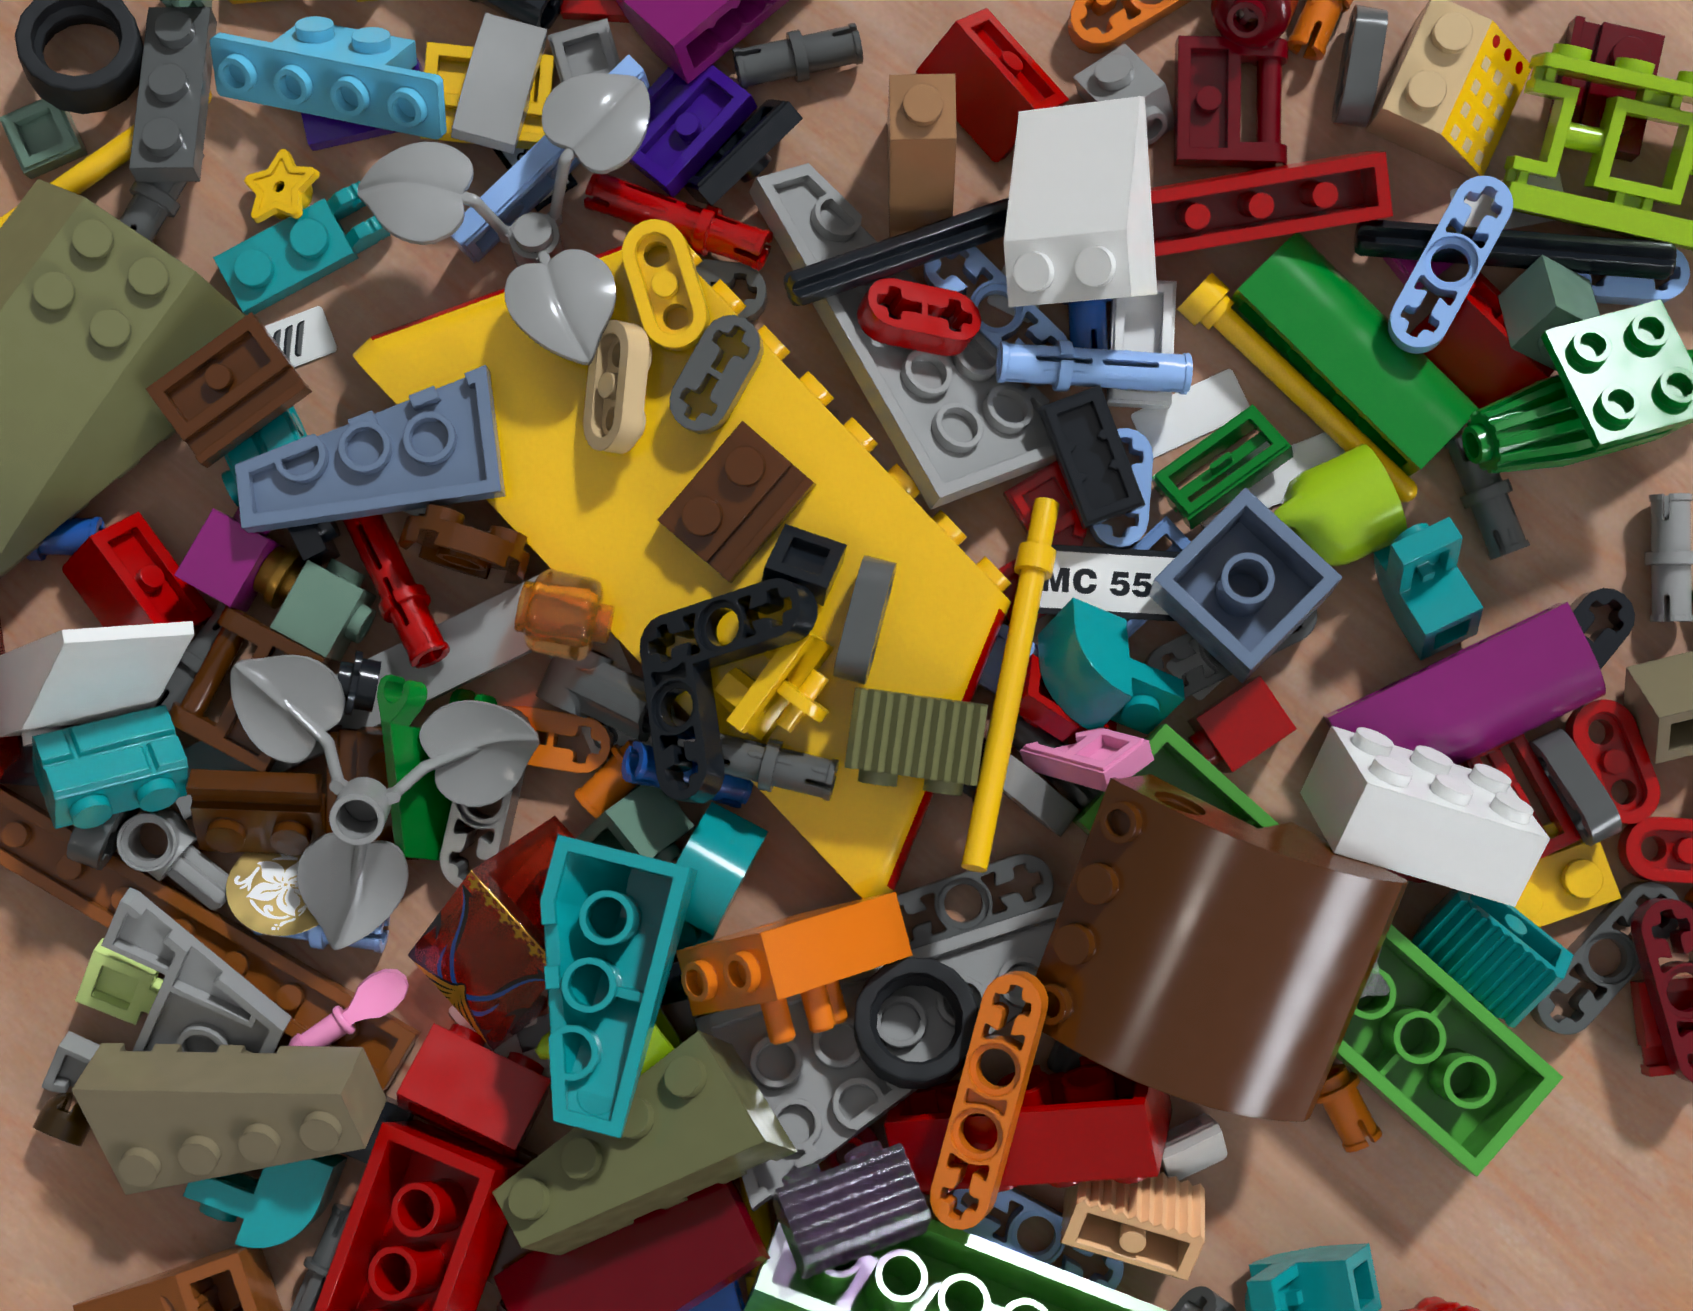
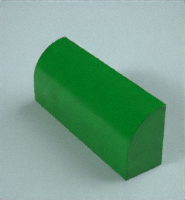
M1300 232L1292 235L1231 297L1235 302L1231 308L1408 476L1421 470L1471 419L1469 416L1478 410V407L1423 353H1409L1397 347L1388 332V318Z

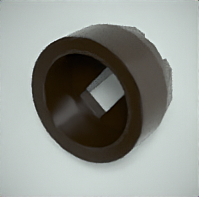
M71 1093L57 1094L49 1099L40 1110L33 1128L59 1140L81 1147L90 1130V1125L78 1102L69 1111L73 1097Z

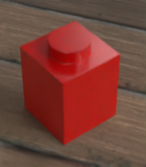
M1261 676L1248 679L1187 721L1195 732L1188 737L1190 745L1213 766L1217 765L1222 773H1233L1297 729Z

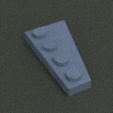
M484 365L464 373L465 378L436 389L435 386H431L409 395L410 400L380 412L374 413L371 410L348 419L349 424L322 435L316 436L313 433L236 464L235 471L241 528L247 533H255L427 508L429 504L443 506L505 497L491 374L488 367Z

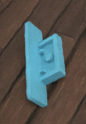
M320 16L305 17L298 20L295 26L273 42L221 32L210 39L216 90L220 96L435 140L440 139L447 132L443 79L436 74L411 70L417 65L415 40L390 36L388 30L379 27L353 29L334 25L331 19Z

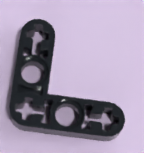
M782 578L769 579L662 614L651 620L645 627L640 639V656L656 775L659 786L666 796L674 800L696 804L705 803L713 799L720 791L724 781L725 766L711 669L789 645L805 638L815 625L818 610L816 599L807 587ZM784 599L792 601V609L783 613V622L771 618H759L757 612L766 615L772 614L784 608ZM734 611L739 620V630L731 643L722 646L717 638L718 623L725 614ZM675 635L687 639H696L698 645L687 642L672 648L671 657L666 654V648L675 643ZM687 691L691 695L693 710L686 723L677 727L671 716V707L676 697ZM679 739H683V740H693V739H695L694 742H691V741H683L684 747L678 746V740H679ZM693 762H697L698 773H694L689 777V783L684 782V772L692 769Z

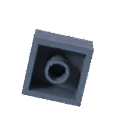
M1245 487L1154 579L1149 596L1243 684L1332 594L1343 577Z

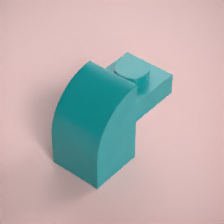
M1450 517L1431 526L1427 523L1416 524L1403 531L1395 539L1394 543L1374 552V566L1382 593L1397 624L1420 661L1476 635L1484 608L1457 567L1463 537Z
M1073 597L1038 634L1040 672L1048 692L1056 704L1072 720L1087 730L1102 728L1111 720L1148 735L1185 700L1183 679L1130 658L1127 620Z
M711 802L676 863L698 870L677 950L714 939L769 832Z
M334 1154L263 1168L259 1179L243 1173H236L190 1182L187 1184L183 1196L200 1202L199 1211L211 1218L225 1222H235L237 1217L244 1219L235 1245L248 1248L272 1247L290 1240L321 1216L331 1202L347 1157Z
M1369 1243L1311 1247L1271 1255L1249 1264L1251 1278L1246 1281V1311H1379L1382 1308Z

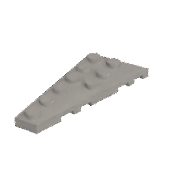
M809 163L757 177L749 191L793 270L877 242L861 226L862 215ZM906 270L885 277L919 283ZM874 282L812 303L930 510L1056 461L1038 412L1039 408L1048 404L1050 400L1034 385L1026 389L1021 383L1017 382L997 383V349L979 331L965 350L955 356H941L875 341L864 333L857 319L858 305ZM884 303L880 304L888 308L889 317L894 319L898 318L890 313V305ZM940 316V318H944V319L948 320V323H949V318H948V317ZM949 324V329L957 332L958 329L950 327Z
M1063 902L911 950L913 956L910 957L931 958L953 968L971 987L979 1009L987 986L997 977L1012 971H1024L1036 976ZM883 966L839 980L848 1019L846 1022L836 1024L833 1029L824 1032L813 1033L809 1030L800 994L786 998L796 1033L794 1040L778 1045L770 1043L760 1004L718 1011L695 1019L699 1031L733 1045L797 1150L796 1153L778 1161L769 1160L746 1170L747 1174L742 1176L753 1212L919 1090L899 1088L878 1078L862 1060L854 1037L855 1002L866 980ZM910 985L896 990L884 1000L878 1012L877 1030L881 1042L892 1055L905 1061L924 1062L937 1057L949 1046L955 1033V1017L950 1004L939 992L926 986ZM1017 985L1013 991L1007 994H1000V1002L1009 1006L1006 1024L1021 1014L1025 1005V1001L1022 1000L1023 988ZM990 1026L989 1034L993 1035L997 1030Z

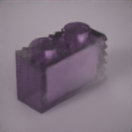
M880 1141L868 1142L847 1152L844 1155L846 1163L822 1172L819 1164H810L795 1169L782 1178L784 1186L775 1189L773 1206L802 1280L821 1274L826 1270L834 1269L839 1265H845L852 1260H858L863 1256L871 1255L876 1251L884 1250L889 1246H895L901 1241H908L912 1237L920 1236L927 1231L932 1218L930 1209L926 1205L925 1197L921 1193L919 1183L916 1181L914 1171L910 1166L909 1159L905 1155V1150L901 1143L883 1149Z

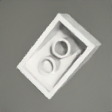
M1144 96L1019 111L1004 233L1008 307L1158 295Z
M193 621L61 630L0 655V737L22 735L23 746L27 747L32 746V736L155 707L194 636Z

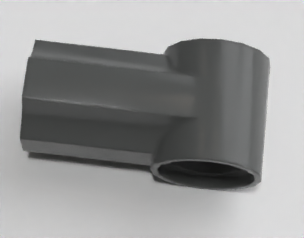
M561 637L535 695L569 713L583 718L590 716L637 740L647 742L651 736L644 679L612 665L614 662L612 658L576 641Z

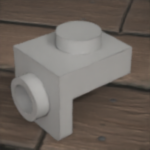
M1125 43L1073 76L1077 92L1086 103L1144 96L1148 145L1156 142L1161 136L1174 128L1175 119L1166 84Z

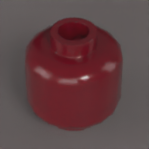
M1212 0L1210 9L1213 24L1221 36H1224L1234 44L1246 48H1261L1278 40L1286 31L1295 14L1299 0Z

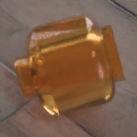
M547 569L536 578L535 582L527 580L524 582L516 611L515 631L524 633L525 644L533 652L573 661H582L591 653L595 642L607 644L612 628L615 606L603 604L604 591L602 584L597 579Z

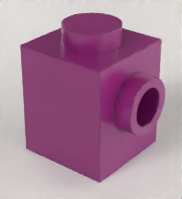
M239 507L233 517L213 508L174 576L229 607L247 612L258 592L254 591L253 584L261 565L275 548L279 546L284 548L285 546L267 537L271 530L247 533L241 528Z

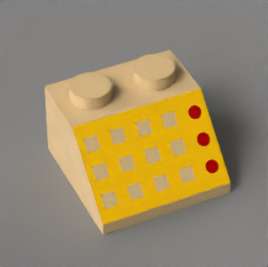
M1429 0L1413 24L1366 131L1471 178L1484 176L1531 71L1529 69L1530 63L1492 19L1449 0Z

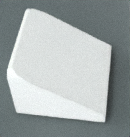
M1204 1113L1168 1130L1161 1162L1166 1176H1176L1180 1181L1227 1157L1223 1132L1218 1122L1210 1115Z

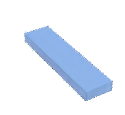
M629 54L608 73L635 76L644 82L647 90L650 88L644 69ZM544 135L480 198L505 225L511 226L517 218L529 213L554 189L558 160L565 149L553 145ZM576 157L570 165L569 174L580 164ZM472 207L465 212L464 221L460 228L450 236L459 249L473 263L479 262L500 241L498 234Z

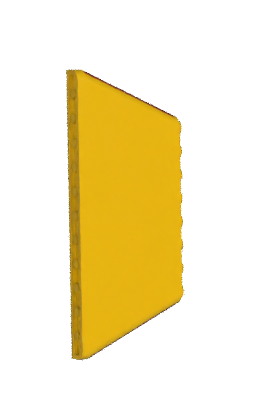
M622 245L594 255L609 267L615 281L616 303L610 320L637 324L644 329L624 267ZM656 246L648 254V264L651 267H661L669 259V250L664 246ZM689 246L695 267H697L703 260ZM698 274L709 309V325L722 316H738L747 307L721 279L711 287ZM505 288L373 335L353 353V357L396 404L410 400L409 395L431 386H435L436 389L465 378L464 373L484 365L488 367L491 374L506 496L486 500L515 531L527 537V544L640 664V639L645 627L651 620L662 614L762 582L765 564L785 524L847 545L843 564L824 606L817 604V619L813 629L810 631L834 648L818 670V672L829 679V682L815 699L829 711L824 721L819 723L804 714L791 733L778 725L764 743L747 732L744 734L728 723L726 720L731 713L715 694L714 697L720 733L767 744L769 739L772 738L783 741V748L831 760L832 758L839 760L838 771L834 775L836 780L830 801L775 786L771 792L760 791L862 899L893 892L898 884L934 793L923 790L924 778L898 775L896 787L874 785L858 781L859 769L845 768L855 688L862 687L971 702L1011 605V601L1003 594L1011 585V582L986 556L975 564L965 554L959 545L967 536L941 509L932 518L914 500L920 494V491L912 478L897 463L888 471L880 465L870 454L879 444L853 417L844 425L838 421L826 408L834 397L809 371L800 379L796 377L782 362L790 353L783 343L765 325L758 330L763 340L764 353L759 366L729 419L720 429L712 433L698 434L687 430L675 420L670 410L669 399L673 386L697 345L683 351H672L659 346L647 334L652 348V362L648 370L644 411L646 425L641 438L631 450L624 454L598 451L590 447L585 438L583 428L589 365H582L553 354L529 338L515 324L508 312L505 302ZM681 307L672 309L667 316L668 327L674 330L683 328L688 322V311ZM738 330L733 337H727L723 334L720 336L717 345L724 351V354L716 368L717 371L722 373L733 356H739L743 359L747 356L749 348L742 342L743 335L745 334L744 331ZM711 377L701 394L690 391L686 395L685 402L692 408L689 419L695 421L701 413L710 416L714 414L717 405L711 401L710 394L718 381L717 379ZM744 421L816 485L734 581L730 583L658 521V518L737 426ZM864 555L897 563L870 674L866 684H861L834 677L833 672L858 571ZM784 599V608L772 614L766 615L757 612L759 618L771 617L783 622V613L792 609V601ZM734 611L725 614L718 623L717 638L722 646L731 643L739 630V620ZM675 635V643L666 648L667 656L671 657L672 648L687 642L698 645L696 639H687ZM760 653L712 668L713 690H715L725 674L734 667L745 671L756 680L770 660ZM684 691L676 697L675 701L690 716L693 710L691 695ZM752 781L754 785L758 788V782Z

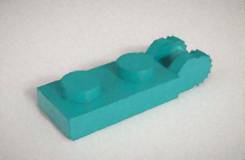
M357 181L349 187L335 192L328 201L323 198L303 209V214L299 219L288 217L213 257L245 315L251 312L256 314L359 259L358 253L391 236L381 226L375 216L354 226L347 234L344 232L339 220L366 206L357 194L358 185L361 181Z

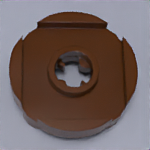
M433 504L427 505L425 514L419 513L418 516L414 515L406 518L398 542L403 549L407 550L417 542L422 545L419 557L428 562L482 579L488 578L490 568L506 570L504 583L519 584L523 582L531 558L530 554L524 550L527 540L524 534L496 525H491L488 532L463 525L465 515L453 509Z

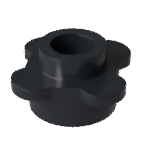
M356 650L353 663L345 661L340 663L338 679L342 684L346 701L345 715L351 716L353 709L372 712L381 661L362 658V651Z

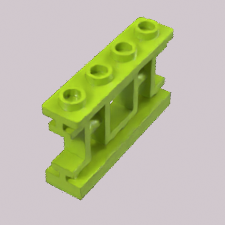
M1554 43L1552 53L1543 52L1532 55L1529 69H1533L1530 80L1526 82L1524 93L1553 99L1554 104L1539 159L1534 160L1516 155L1506 157L1504 165L1506 172L1502 182L1511 192L1513 198L1512 211L1646 241L1669 242L1675 245V247L1693 251V220L1651 211L1654 202L1666 205H1681L1689 175L1693 176V113L1680 110L1682 102L1693 105V72L1679 71L1676 80L1653 75L1655 64L1651 62L1616 57L1614 66L1590 61L1593 52L1590 49L1561 43ZM1556 75L1637 93L1635 100L1619 96L1607 98L1600 127L1597 128L1571 122L1580 88L1554 81ZM1626 116L1678 127L1661 187L1610 176ZM1565 147L1592 153L1584 187L1607 191L1609 194L1607 201L1529 185L1527 184L1529 175L1543 178H1556Z

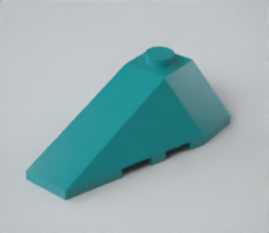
M557 835L540 900L541 924L544 925L546 966H544L545 990L548 989L550 1036L548 1041L553 1121L622 1138L681 937L698 870Z

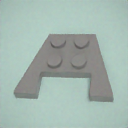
M130 887L119 902L101 946L165 975L132 1051H151L155 1044H181L183 1052H216L220 1045H245V1049L253 1053H275L291 1016L146 896ZM68 1031L57 1048L41 1087L52 1092L66 1093L70 1086H74L100 1045Z

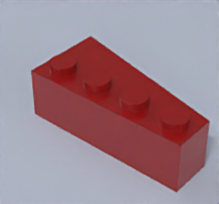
M1085 1056L1079 1057L1080 1067L1074 1068L1066 1074L1060 1072L1048 1075L1041 1071L1040 1064L1033 1065L998 1192L1007 1191L1019 1185L1049 1184L1056 1188H1067L1083 1181L1114 1180L1122 1184H1132L1140 1182L1147 1177H1158L1173 1111L1170 1095L1133 1081ZM1015 1072L1003 1077L997 1085L1005 1086L1010 1084L1015 1076ZM960 1080L946 1082L926 1090L919 1089L888 1112L884 1126L899 1193L922 1192L930 1196L932 1182ZM975 1113L969 1115L964 1122L963 1132L971 1146L980 1150H988L994 1147L998 1131L991 1118L984 1114ZM955 1156L954 1161L956 1163L964 1162L963 1160ZM968 1164L962 1182L955 1188L948 1189V1193L956 1189H969L973 1173L979 1168L989 1172V1166Z

